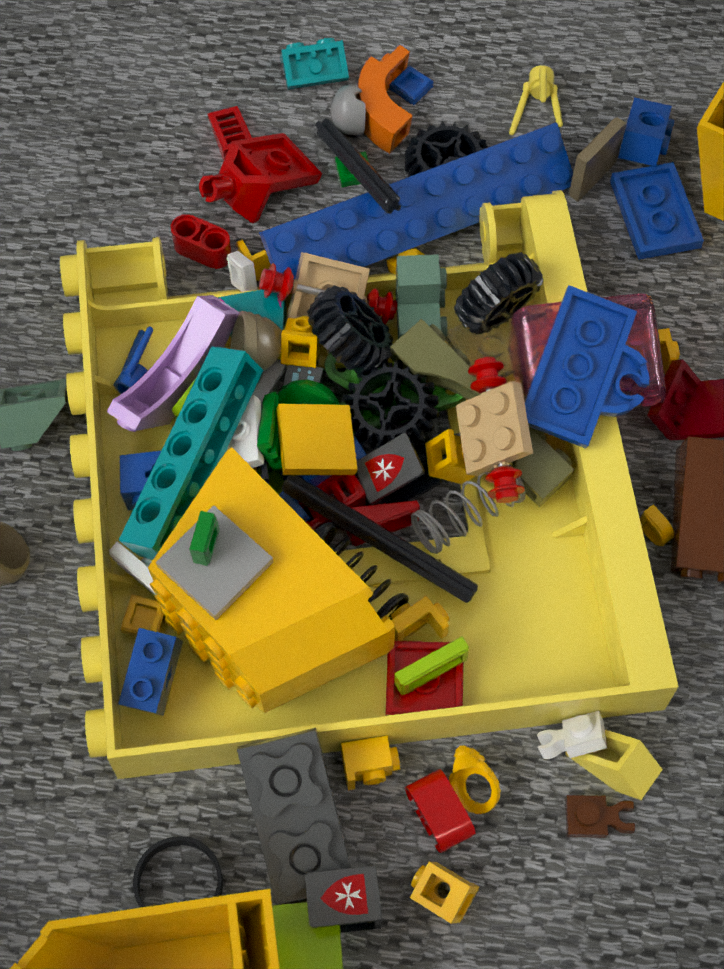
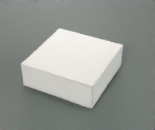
M239 251L227 254L231 284L241 292L257 290L254 263Z

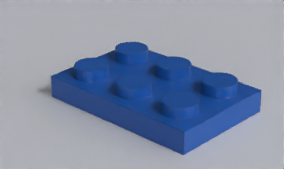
M674 162L656 165V167L649 166L611 174L610 183L638 260L702 247L704 239Z

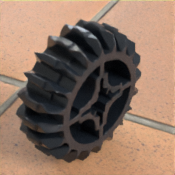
M443 121L439 127L429 124L427 131L419 129L416 137H411L409 147L405 151L406 161L404 169L408 177L485 149L487 148L486 140L480 139L478 131L470 133L468 125L459 128L456 121L452 126H446Z
M522 252L509 254L506 258H500L495 264H490L486 270L480 272L475 279L470 281L468 287L462 290V294L456 300L455 313L461 324L468 328L472 334L488 333L493 328L496 329L504 322H508L511 317L517 315L522 308L526 307L530 300L534 299L535 294L540 290L543 283V274L534 260L530 259L526 254Z
M335 285L331 288L328 287L314 298V302L307 311L309 316L308 322L313 327L312 333L319 338V344L327 349V354L333 355L337 363H343L346 369H353L357 374H370L372 366L376 370L382 368L383 362L385 360L388 361L392 356L390 346L393 345V337L388 333L389 327L383 323L382 317L374 311V307H370L365 299L359 298L356 292H350L343 286L341 288Z
M399 359L395 362L394 367H390L388 361L385 360L381 369L376 370L372 366L370 368L371 373L367 376L364 373L357 374L359 384L349 382L348 388L352 394L344 395L343 401L346 405H350L352 429L355 431L354 436L358 442L365 440V446L368 450H372L377 444L379 448L403 433L409 435L411 441L416 438L418 441L424 442L426 438L422 430L433 431L434 424L430 419H436L439 416L438 410L434 408L439 404V399L437 395L433 394L436 390L434 383L426 382L428 379L427 375H412L408 366L403 370V363ZM386 385L382 392L373 394L376 389ZM401 385L407 386L418 395L419 404L411 403L410 399L402 397ZM395 399L397 406H392L387 415L385 408H390L391 403ZM364 410H370L373 415L380 416L381 429L374 428L364 420ZM411 420L405 426L395 429L400 421Z

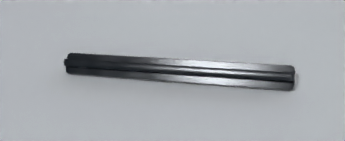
M325 118L322 122L317 121L315 127L318 129L317 134L381 208L388 214H391L394 210L399 211L402 205L399 203L400 197L331 120Z
M289 475L285 479L281 489L285 494L463 602L468 603L473 598L478 589V585L300 476Z

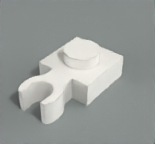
M599 711L563 720V729H549L537 734L541 743L538 749L543 759L554 758L564 751L567 752L569 758L607 748L604 721Z

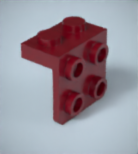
M683 359L672 360L647 416L663 435L672 441L685 440L688 436L707 439L723 438L724 379L701 381Z

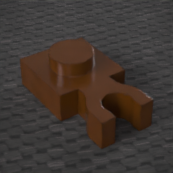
M566 795L567 837L606 838L608 836V828H613L620 833L633 834L635 832V823H624L619 818V812L633 811L634 801H621L614 806H606V796Z

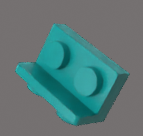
M324 38L318 40L316 44L308 46L298 42L286 46V49L281 50L280 60L283 63L287 90L349 80L343 40L335 41L334 38Z

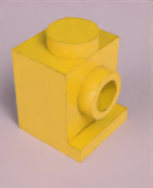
M308 316L287 319L285 329L281 333V364L316 368L321 344H319V338L312 333L313 327L309 325ZM293 346L309 348V353L293 352L292 348Z
M447 429L425 443L429 476L458 484H463L465 481L475 477L466 474L461 437L454 435V430ZM442 454H446L447 458L443 460Z
M387 735L341 743V754L348 791L355 789L356 781L363 780L364 785H376L385 782L386 776H391L393 771L400 770L397 747L390 748Z
M428 862L427 866L422 865L413 877L411 886L414 890L410 899L451 924L460 923L479 886L467 881L438 862ZM443 882L447 883L450 887L446 898H442L438 894V887Z

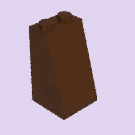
M688 436L676 449L673 505L674 538L672 539L671 571H679L680 578L702 580L703 574L717 576V582L724 583V440Z

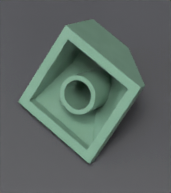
M66 379L0 389L1 449L11 447L13 451L25 450L32 447L33 443L39 441L66 403Z

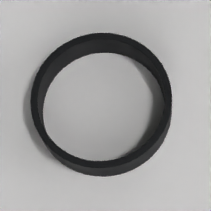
M185 836L169 837L158 841L148 848L138 861L133 876V891L139 907H145L140 894V880L147 863L158 852L177 845L197 848L212 860L217 870V887L214 897L222 896L223 874L220 864L211 849L202 842Z

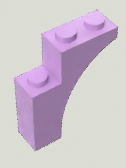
M214 295L197 296L185 321L164 353L141 379L127 391L112 400L107 412L118 419V425L132 432L170 424L174 417L172 412L173 406L197 377L211 346L224 348L234 328L239 312Z

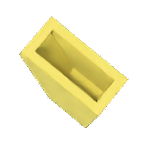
M605 730L606 749L571 758L616 792L639 800L643 799L663 770L641 740Z

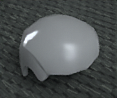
M345 85L338 90L330 107L332 123L341 133L363 136L366 107L363 101L356 98V94L361 93L362 89L354 85Z

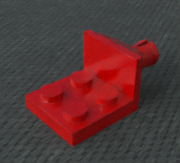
M285 133L232 141L218 175L203 176L199 183V191L202 198L206 197L205 201L209 203L224 199L234 211L254 224L259 221L271 193L318 184L322 172Z

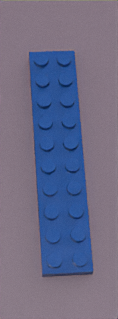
M556 122L389 184L400 197L399 203L402 206L399 211L394 210L391 214L386 213L367 192L259 232L270 264L274 263L277 272L281 273L287 267H290L294 279L296 278L301 252L365 267L479 223L482 203L490 202L492 206L521 203L522 197L551 194L552 191L570 188L573 171Z

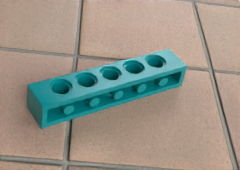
M211 346L118 540L138 556L152 560L155 558L225 454L263 372V369L246 351Z

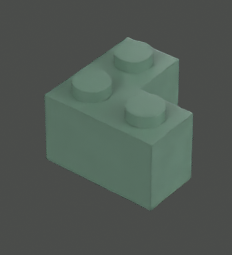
M439 254L397 256L395 295L397 301L398 339L420 319L424 320L429 326L434 324L447 337V317H440V308H445L447 273L446 268H440Z

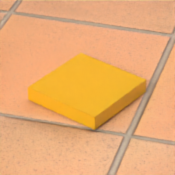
M278 404L276 413L283 475L356 474L358 468L350 405Z

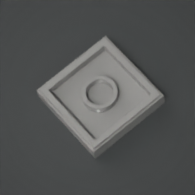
M212 506L207 512L215 514L220 531L210 564L205 566L193 563L189 548L197 522L156 561V564L161 571L217 620L273 563V557L217 507Z

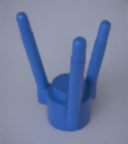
M150 326L147 327L145 332L144 330H139L123 369L113 384L120 394L132 387L148 371L138 363L153 333V328Z

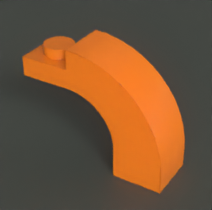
M401 45L391 54L386 53L380 62L372 56L366 61L360 72L357 87L362 89V92L356 94V98L363 101L366 107L364 133L375 145L388 154L409 134L413 116L394 103L386 92L390 88V83L407 68L410 51Z

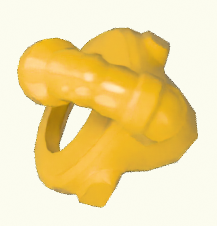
M460 745L454 754L453 773L449 776V782L468 812L475 814L488 813L497 805L500 799L501 789L499 781L494 772L483 762L485 761L484 756L480 755L474 748ZM471 774L482 775L490 783L491 797L487 802H476L467 793L466 781Z

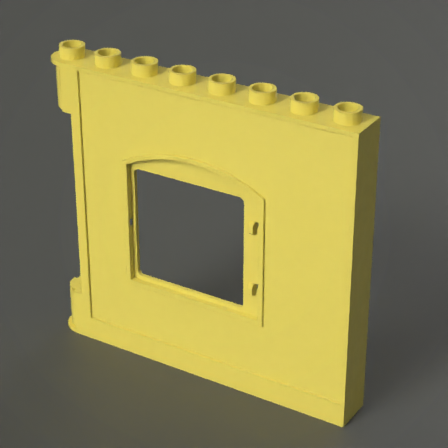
M562 190L552 191L551 194L522 197L521 203L492 206L490 202L482 203L479 226L484 263L440 267L446 268L447 273L445 308H440V317H447V337H445V342L453 350L456 348L461 350L470 360V367L474 365L475 360L483 357H494L496 361L502 362L504 369L498 373V376L506 378L507 383L510 381L521 383L524 401L566 288L570 285L587 292L568 205ZM160 237L152 238V242L88 248L86 241L80 240L77 241L76 245L77 254L60 256V272L64 294L66 297L79 296L80 312L63 314L66 348L69 355L83 354L84 368L83 372L67 373L66 375L68 402L72 415L86 414L87 434L70 436L71 462L75 478L90 477L91 498L74 500V523L79 544L94 542L95 565L78 567L77 569L78 594L83 612L98 610L100 631L99 636L82 637L81 657L86 683L103 682L104 709L88 710L85 713L86 740L90 757L107 756L118 779L240 764L237 753L238 746L312 728L317 729L322 753L341 751V743L386 735L388 736L389 745L558 724L562 723L563 720L599 711L602 718L666 709L679 686L616 416L608 417L599 415L587 448L544 433L547 438L545 441L554 450L558 448L572 461L571 467L574 471L571 478L542 506L538 507L527 495H525L523 502H514L513 508L505 503H497L496 499L492 498L499 512L498 517H494L484 506L478 488L472 484H467L464 488L465 497L471 501L479 512L483 522L482 527L477 526L471 520L464 507L468 528L465 537L449 538L450 546L448 547L443 544L442 551L438 554L427 550L421 541L410 542V544L478 585V589L470 602H463L374 547L344 550L338 555L347 563L358 552H364L362 559L352 568L359 577L371 566L377 565L374 575L365 582L372 593L385 580L391 579L390 586L370 603L376 613L389 599L398 593L408 595L410 606L424 596H427L433 604L438 602L445 609L450 618L448 622V635L440 639L427 623L403 641L452 642L463 636L469 646L468 659L464 662L463 706L385 716L387 653L271 711L263 713L256 706L251 709L237 694V689L234 686L228 690L215 676V669L210 664L211 661L208 659L203 663L190 649V642L185 637L186 634L183 632L178 636L165 620L161 633L175 636L182 640L183 644L164 716L119 705V699L136 636L124 634L120 631L131 594L156 600L154 594L120 567L109 555V550L119 540L133 511L127 510L120 494V455L161 451L177 418L174 415L171 423L168 425L138 430L136 432L122 428L117 423L118 419L107 412L112 400L121 395L114 388L113 384L123 369L139 330H144L145 332L147 327L153 328V333L138 363L149 370L164 353L179 331L197 296L214 295L218 298L251 291L241 292L235 289L168 297L166 264ZM522 252L530 259H533L539 266L544 280L540 290L535 294L534 299L526 304V307L522 308L517 315L511 317L508 322H504L496 329L493 328L488 333L472 334L468 328L461 324L454 307L457 298L462 294V290L468 287L471 280L475 279L480 272L486 270L490 264H495L500 258H506L509 254ZM392 273L369 275L364 296L374 288H377L380 297H385L388 292H392L393 300H396V275ZM292 293L285 299L287 313ZM397 312L394 319L388 320L385 324L389 327L388 333L393 337V344L398 340ZM321 345L318 357V367L325 369L324 363L328 354L327 349L323 345ZM293 346L292 351L309 353V348ZM389 358L388 363H392L393 360ZM336 361L335 363L336 369L346 368L341 362L337 363ZM446 390V393H447L448 395H454V394H455L454 392H452V391H450V390ZM456 407L447 409L450 429L454 430V434L459 433ZM484 474L480 478V486L488 493L494 489V484L485 480L486 474ZM478 475L469 481L477 483ZM483 493L486 503L488 504L490 509L495 513V510L491 502ZM467 503V505H468V507H469V509H470L472 515L474 516V518H475V519L477 520V522L479 523V520H478V518H477L475 512L473 511V509H472V508L469 506V504ZM428 540L436 548L435 541ZM118 541L122 546H124L140 561L143 559V557L138 556L136 553H134L132 550H130L128 547H126L124 544ZM394 608L386 616L388 617L396 608Z

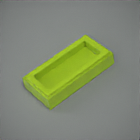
M463 636L396 672L395 686L400 694L405 695L467 661L469 646Z

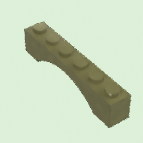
M420 319L390 346V352L392 353L390 358L394 362L397 359L401 360L403 370L408 366L412 375H427L428 379L426 382H433L434 386L450 390L467 400L481 394L470 388L471 383L477 379L476 376L468 374L469 365L471 364L468 357L457 348L453 350L445 342L446 338L442 331L434 324L429 326L424 320ZM529 427L533 454L511 463L512 467L522 471L520 478L524 484L526 495L540 507L571 478L574 469L571 467L572 461L562 450L558 448L554 450L545 441L547 438L544 432Z

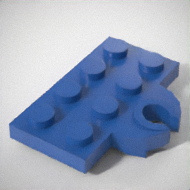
M568 285L524 401L529 427L587 448L599 415L608 417L625 415L642 402L643 396L639 394L626 395L619 386L622 378L634 380L638 387L646 388L649 385L650 377L646 366V359L639 351L625 345L637 311Z

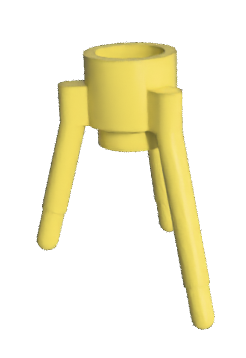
M541 65L532 68L530 71L529 81L523 84V93L509 130L510 135H514L529 94H532L534 98L539 99L542 103L546 102V98L550 96L558 127L563 126L557 96L558 87L554 84V72L550 67Z

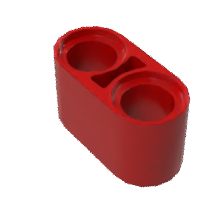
M189 214L180 215L172 221L171 233L174 249L177 253L214 269H220L228 265L227 254L232 252L230 236L225 229Z
M441 769L405 787L409 801L414 800L418 807V810L415 812L429 836L433 834L438 844L434 846L439 853L476 834L468 813Z

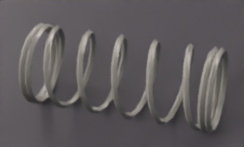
M490 472L478 475L477 483L465 481L462 485L461 493L449 491L446 495L445 503L438 500L432 501L429 513L423 510L413 512L411 515L413 529L427 550L438 554L442 551L443 544L448 547L451 544L446 531L433 517L432 507L436 503L441 504L447 509L448 516L456 531L463 537L467 535L463 522L454 510L449 507L448 498L451 494H456L462 498L464 507L471 520L477 526L482 527L483 522L479 512L471 501L465 497L464 488L467 484H472L478 488L480 498L488 512L492 516L498 517L499 512L492 498L488 497L486 490L480 486L481 476L487 475ZM520 477L516 479L517 485L524 486ZM526 491L520 494V498L514 502H523L525 500ZM483 493L491 502L495 510V513L490 509V507L486 503ZM511 502V504L505 503L509 507H514V502ZM467 503L469 504V506H470V507L473 509V511L475 512V514H476V516H477V518H478V520H479V523L477 522V520H476V519L474 518V516L472 515V513H471V511H470V509H469ZM453 516L456 518V520H457L458 523L460 524V526H461L463 532L459 529V527H458L457 524L455 523V521H454V519H453ZM417 517L420 518L429 529L435 541L436 548L428 541V539L422 532ZM437 526L439 527V529H440L441 532L443 533V535H444L446 541L443 539V537H442V535L440 534V532H439Z

